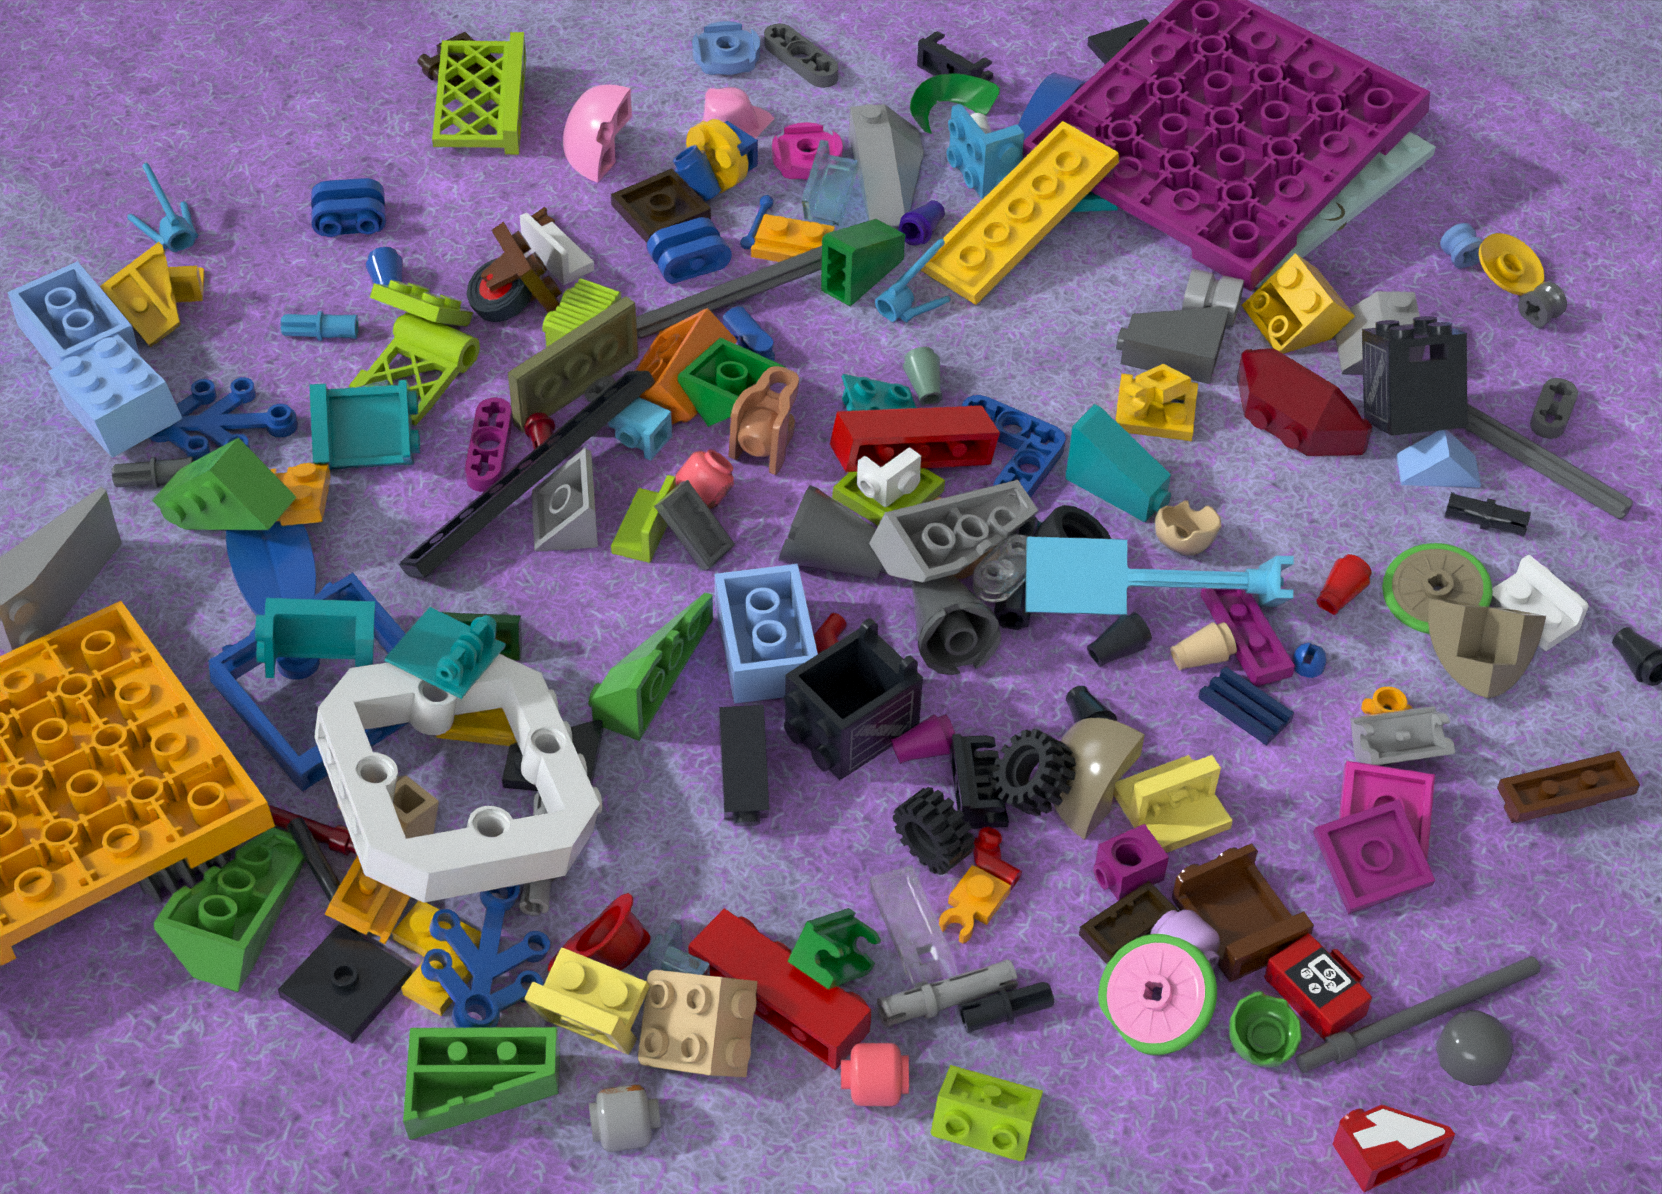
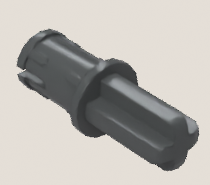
M151 457L150 461L115 464L112 468V480L116 487L152 484L153 488H158L159 484H167L181 468L194 462L193 457L157 460L156 457Z

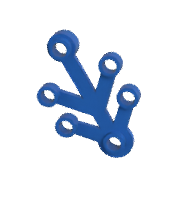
M246 377L235 379L230 385L231 393L201 414L188 416L201 405L211 404L217 397L214 383L209 379H199L191 385L192 394L176 404L183 419L154 434L149 439L155 442L170 441L183 450L187 457H193V460L196 461L211 453L207 438L220 447L240 438L250 449L249 440L245 435H231L226 429L266 428L270 435L282 438L293 434L298 428L295 411L286 404H275L265 413L228 414L241 404L249 403L256 397L254 382ZM184 431H199L207 438L201 435L189 436Z
M519 885L480 892V900L486 911L478 949L460 926V918L454 911L450 909L438 910L431 920L429 926L431 935L439 941H447L473 976L470 990L451 967L452 958L443 949L428 951L421 965L424 977L430 981H439L454 1001L452 1020L456 1028L497 1027L500 1012L519 1001L527 1003L524 999L528 991L522 987L521 983L527 982L532 984V982H535L542 986L544 985L542 977L537 972L526 970L517 976L513 984L490 995L492 980L526 961L536 963L543 960L547 955L546 952L550 949V940L546 934L540 931H530L525 935L523 941L497 955L505 911L510 910L514 906L520 892ZM492 893L500 894L504 899L496 898ZM439 921L448 922V923L451 925L452 928H451V929L441 928V927L439 926L438 922H439ZM528 943H537L543 950L535 951L529 947ZM438 961L444 968L435 969L429 962ZM475 1012L481 1016L482 1020H476L470 1017L468 1013Z

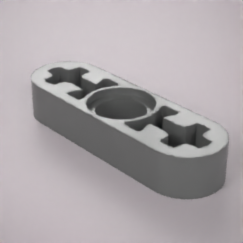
M772 24L765 29L764 46L766 50L810 84L826 88L837 83L838 63L812 42L786 24ZM804 54V55H807V56H809V57H806V58H796V57H794V55Z

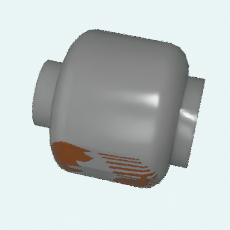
M640 1084L601 1089L596 1096V1102L589 1103L593 1142L601 1141L602 1147L608 1152L644 1148L651 1142V1129L661 1128L658 1099H648L646 1090Z

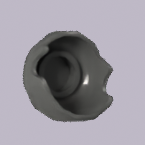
M1477 1010L1459 1012L1452 1017L1444 1026L1436 1043V1052L1440 1066L1453 1079L1470 1086L1491 1084L1497 1081L1509 1065L1514 1051L1510 1031L1497 1018Z

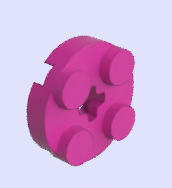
M804 122L789 125L784 128L783 135L779 136L778 139L776 135L772 141L773 163L781 171V174L788 179L812 180L830 177L836 174L842 162L843 143L840 136L834 131L833 136L823 131V125Z

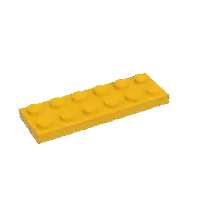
M1062 121L943 238L945 244L921 271L977 305L1119 163L1118 152Z

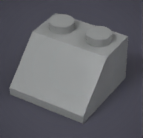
M1377 291L1349 308L1355 317L1335 335L1341 374L1363 375L1362 329L1375 328V322L1383 320H1396L1400 322V325L1413 324V318L1420 317L1415 292ZM1425 346L1409 347V360H1422Z

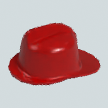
M626 893L612 901L596 919L574 934L562 948L620 971L629 966L651 941L649 931L631 912L634 897ZM559 951L555 954V956L550 960L548 964L549 973Z

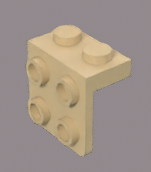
M652 970L647 977V983L650 987L644 1001L638 1051L640 1064L711 1076L747 1077L748 1062L751 1055L750 1042L753 1016L756 1009L757 981Z

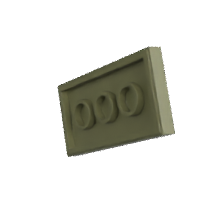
M625 296L508 372L514 427L522 433L525 432L524 426L530 415L543 412L550 417L582 396L588 386L604 376H612L638 358L636 306L634 301Z

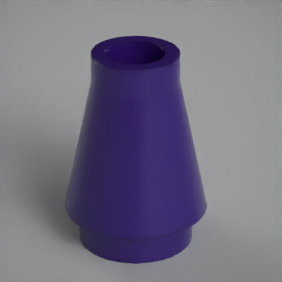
M931 200L926 205L905 213L900 219L898 228L900 232L905 234V242L913 246L926 244L933 235L940 220L945 216V209L938 201Z

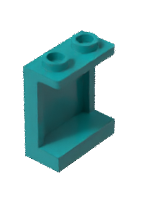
M398 380L399 385L328 389L326 383L309 384L313 464L328 463L329 469L414 465V454L420 453L419 429L412 430L411 416L418 414L417 391H410L407 380Z
M266 598L265 615H256L255 641H257L256 661L257 663H265V678H275V665L278 657L355 659V667L373 665L375 601Z

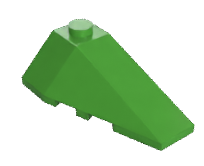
M706 592L613 666L602 683L598 682L594 685L588 701L589 707H592L593 721L603 720V728L638 741L641 740L713 621L712 594Z
M276 828L265 831L238 849L235 858L220 869L213 866L204 872L202 881L192 888L182 887L169 899L154 921V929L193 978L239 992L254 968L306 861L292 835L289 832Z

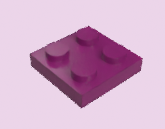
M1399 799L1317 826L1313 831L1348 914L1430 887L1436 881Z

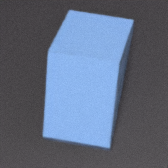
M1439 430L1397 453L1401 485L1480 488L1481 486L1476 456L1448 430Z

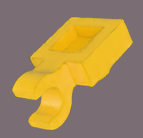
M1165 364L1136 376L1135 383L1125 387L1124 393L1134 397L1131 403L1126 404L1123 410L1133 416H1140L1148 409L1152 401L1162 404L1171 402L1173 399L1190 392L1191 377Z

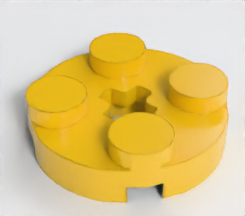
M711 119L708 122L703 120L690 128L686 138V147L697 145L700 151H705L718 184L721 187L719 193L734 187L746 178L748 173L747 155L745 154L741 157L737 147L741 144V141L727 124L718 119Z

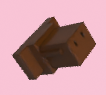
M545 207L531 216L541 226L550 222L555 224V220L547 215V208Z

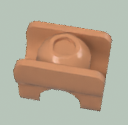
M779 366L770 367L762 374L755 385L740 394L731 412L729 458L737 460L743 451L756 457L770 456L769 473L773 475L778 474L785 461L786 447L792 439L795 430V419L790 414V411L798 395L799 377L794 371ZM774 383H784L787 385L781 393H775L769 388Z

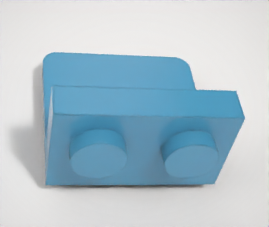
M961 104L952 106L951 119L948 121L950 144L946 151L947 159L951 167H958L961 171L969 189L974 188L983 199L1022 161L1024 132L1017 124L985 134Z

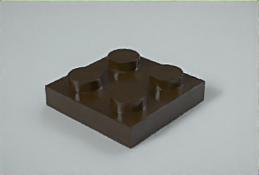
M672 168L611 194L612 207L646 243L660 229L701 217L711 220V208Z

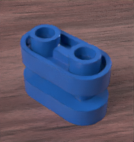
M370 178L329 180L316 184L311 190V223L313 230L317 234L326 237L356 233L369 235L380 232L386 224L383 186L378 181Z
M705 217L660 229L647 242L648 253L658 265V269L664 279L670 284L722 270L729 264L732 257L731 249L725 240L720 237L712 220Z

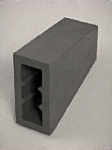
M1212 307L1132 314L1128 329L1121 327L1117 339L1116 350L1122 351L1120 364L1144 370H1150L1165 364L1191 377L1193 381L1210 384L1225 334L1229 308Z

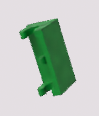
M847 908L807 921L787 962L827 989H831L866 976L873 969L875 962L857 948L858 938L864 937L868 943L874 945L879 944L881 939L874 929L854 917L856 912Z

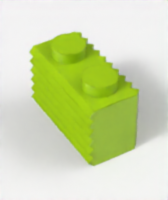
M579 278L578 283H575L574 287L566 289L556 311L548 312L543 321L542 330L545 333L546 347L621 300V292Z

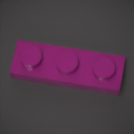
M1201 588L1200 596L1217 624L1225 622L1231 630L1237 648L1235 656L1254 686L1258 687L1293 676L1295 665L1252 594H1246L1245 590Z

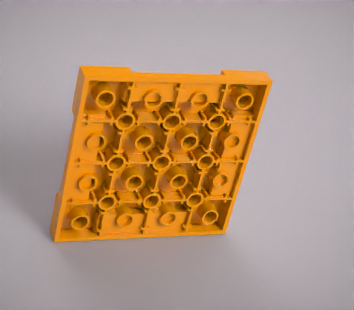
M122 601L116 602L0 656V966L16 959L11 946L182 859H185L192 869L275 827L268 802Z

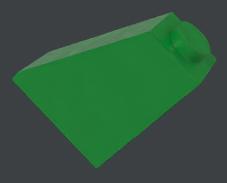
M878 219L826 233L822 237L821 291L851 307L904 260L905 234Z

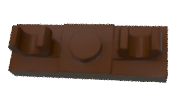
M1620 751L1503 778L1500 779L1497 789L1505 802L1504 810L1511 823H1519L1634 795L1637 793L1640 784Z

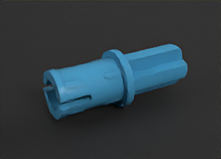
M318 311L317 315L285 314L281 317L280 323L281 333L284 336L317 337L318 341H322L323 338L332 337L357 339L359 330L358 315L324 314L323 311Z

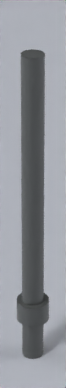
M1529 956L1351 1033L1345 1030L1326 1037L1325 1044L1296 1055V1064L1302 1073H1306L1332 1061H1335L1336 1064L1345 1062L1356 1057L1357 1051L1538 974L1540 972L1539 962L1535 957Z

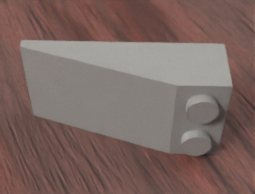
M98 488L0 557V648L6 653L53 632L122 544L108 494L104 488Z

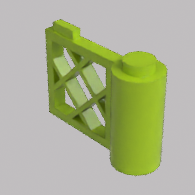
M406 312L404 315L399 316L394 323V339L368 371L361 369L349 384V388L371 387L372 385L387 381L389 386L394 385L393 380L415 375L417 385L411 386L410 391H417V396L420 395L421 402L418 404V414L411 415L412 424L416 426L431 410L459 372L465 373L474 364L479 355L480 342L478 338L445 324L436 323ZM397 354L408 357L412 361L411 365L391 370L389 364ZM431 370H438L443 373L438 380L423 384L419 374Z

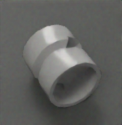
M1192 269L1184 295L1182 310L1212 307L1229 308L1226 326L1233 327L1245 280L1223 276L1220 280H1216L1211 272Z

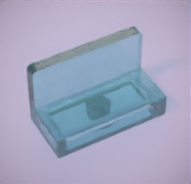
M820 140L803 193L802 207L805 221L840 228L858 171V160L830 155L828 141Z

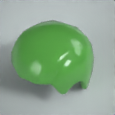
M1257 991L1239 1000L1229 1019V1039L1235 1052L1245 1061L1262 1067H1278L1295 1055L1302 1040L1301 1022L1285 999L1265 995L1263 991Z

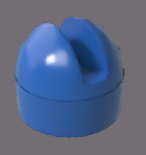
M1308 642L1301 644L1295 650L1292 662L1295 665L1294 670L1296 673L1304 677L1313 678L1324 672L1327 658L1321 646ZM1307 655L1314 656L1311 665L1304 662Z

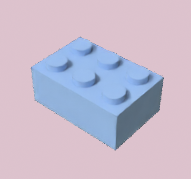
M78 261L8 292L18 327L52 369L59 366L64 359L77 356L94 347L98 341L113 337L116 334L139 355L132 325Z
M118 334L98 341L94 347L77 356L64 359L59 366L48 371L64 405L112 458L183 419L166 381Z
M798 564L714 574L715 608L734 704L784 697L785 675L818 655Z

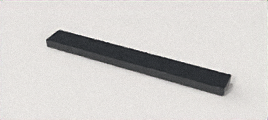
M645 370L626 372L400 561L399 566L404 573L412 577L425 578L656 383L650 372Z

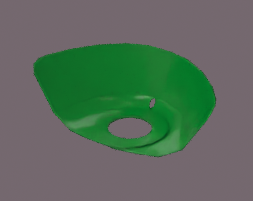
M952 73L933 76L923 81L916 88L911 98L910 112L923 131L932 134L928 116L931 108L937 104V100L939 102L949 101L958 103L973 110L975 113H981L986 116L997 99L1000 89L990 81L970 75Z

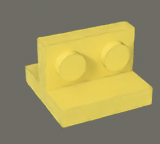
M1187 755L1115 783L1113 795L1133 827L1136 828L1145 824L1166 853L1231 829L1233 820L1215 795L1221 767L1213 755L1197 761Z
M561 947L544 985L532 982L524 1000L545 1021L629 1055L637 1040V1037L631 1031V1027L650 985L647 981Z

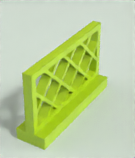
M510 32V41L442 40L432 134L433 147L504 148L505 154L519 155L527 60L524 32ZM449 53H465L467 57L457 63L449 57ZM490 53L503 54L501 58L493 63L484 58ZM475 63L484 68L475 75L466 70ZM456 75L465 79L464 82L456 87L447 82ZM491 75L500 80L492 87H488L482 82ZM475 87L482 93L471 100L464 93ZM455 99L463 104L454 112L445 107V105ZM490 99L499 105L490 112H486L480 107ZM470 112L480 117L470 125L461 119ZM452 124L461 130L456 134H442V131ZM489 124L497 130V135H481L477 131Z

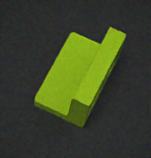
M667 475L659 492L638 488L611 544L612 554L648 563L651 562L668 526L654 506L676 487L675 476Z

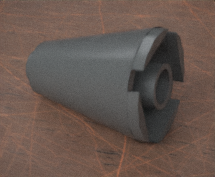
M809 485L793 519L788 539L784 541L778 560L787 564H798V566L877 579L880 572L888 575L869 544L876 529L819 488Z
M954 575L927 582L913 580L912 592L918 649L926 665L937 673L946 675L960 674L956 667L973 664L975 669L984 665L995 654L1001 642L999 622L994 612Z

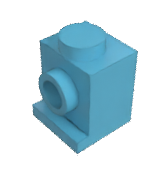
M640 397L635 399L608 422L609 427L615 429V438L619 439L626 447H636L643 450L644 458L650 461L672 437L671 411Z

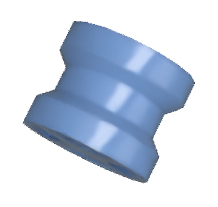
M1460 223L1445 232L1441 238L1440 246L1447 255H1451V261L1454 266L1461 269L1477 265L1480 262L1479 247L1483 240L1480 237H1476V231L1469 223Z

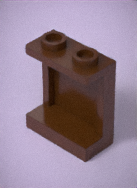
M1252 843L1239 849L1235 847L1229 848L1216 859L1202 865L1192 864L1184 868L1176 877L1171 898L1180 911H1194L1218 933L1220 945L1216 954L1220 958L1217 965L1229 982H1233L1266 967L1271 957L1307 933L1312 934L1314 924L1304 911L1292 916L1256 867L1255 861L1258 850Z

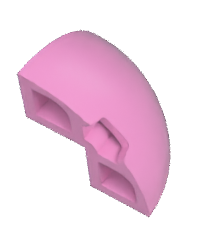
M608 84L595 86L579 97L568 115L563 134L565 156L577 172L597 183L616 163L614 137L632 117L631 88Z

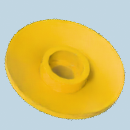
M1495 233L1487 236L1480 244V263L1488 277L1503 290L1522 296L1529 291H1534L1538 285L1544 282V270L1539 258L1528 245L1518 238L1504 233Z

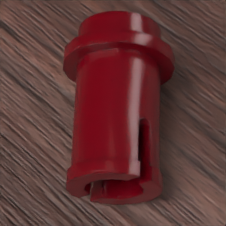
M543 412L530 415L524 426L525 434L531 438L534 449L549 438L555 430L554 420Z

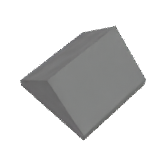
M587 448L581 450L532 489L535 551L598 547L591 451Z

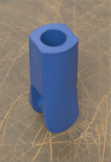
M734 307L723 315V325L738 340L739 346L772 361L775 360V354L772 351L774 347L773 339L761 329L743 307Z

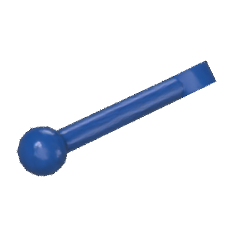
M764 195L761 197V207L748 235L740 241L743 249H751L752 245H754V238L767 209L771 208L774 204L771 196Z

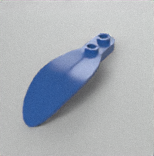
M276 521L269 530H226L227 553L233 576L245 602L255 615H265L266 598L310 599L316 595L314 555L309 536L303 524L282 526L281 521ZM278 657L276 664L281 675L289 679L299 680L307 678L317 671L320 665V658Z

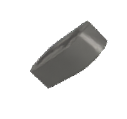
M1552 378L1546 381L1530 420V427L1536 435L1547 439L1562 436L1578 396V390L1572 382L1562 378ZM1555 394L1563 395L1561 402L1553 400ZM1548 414L1555 416L1553 423L1545 421Z

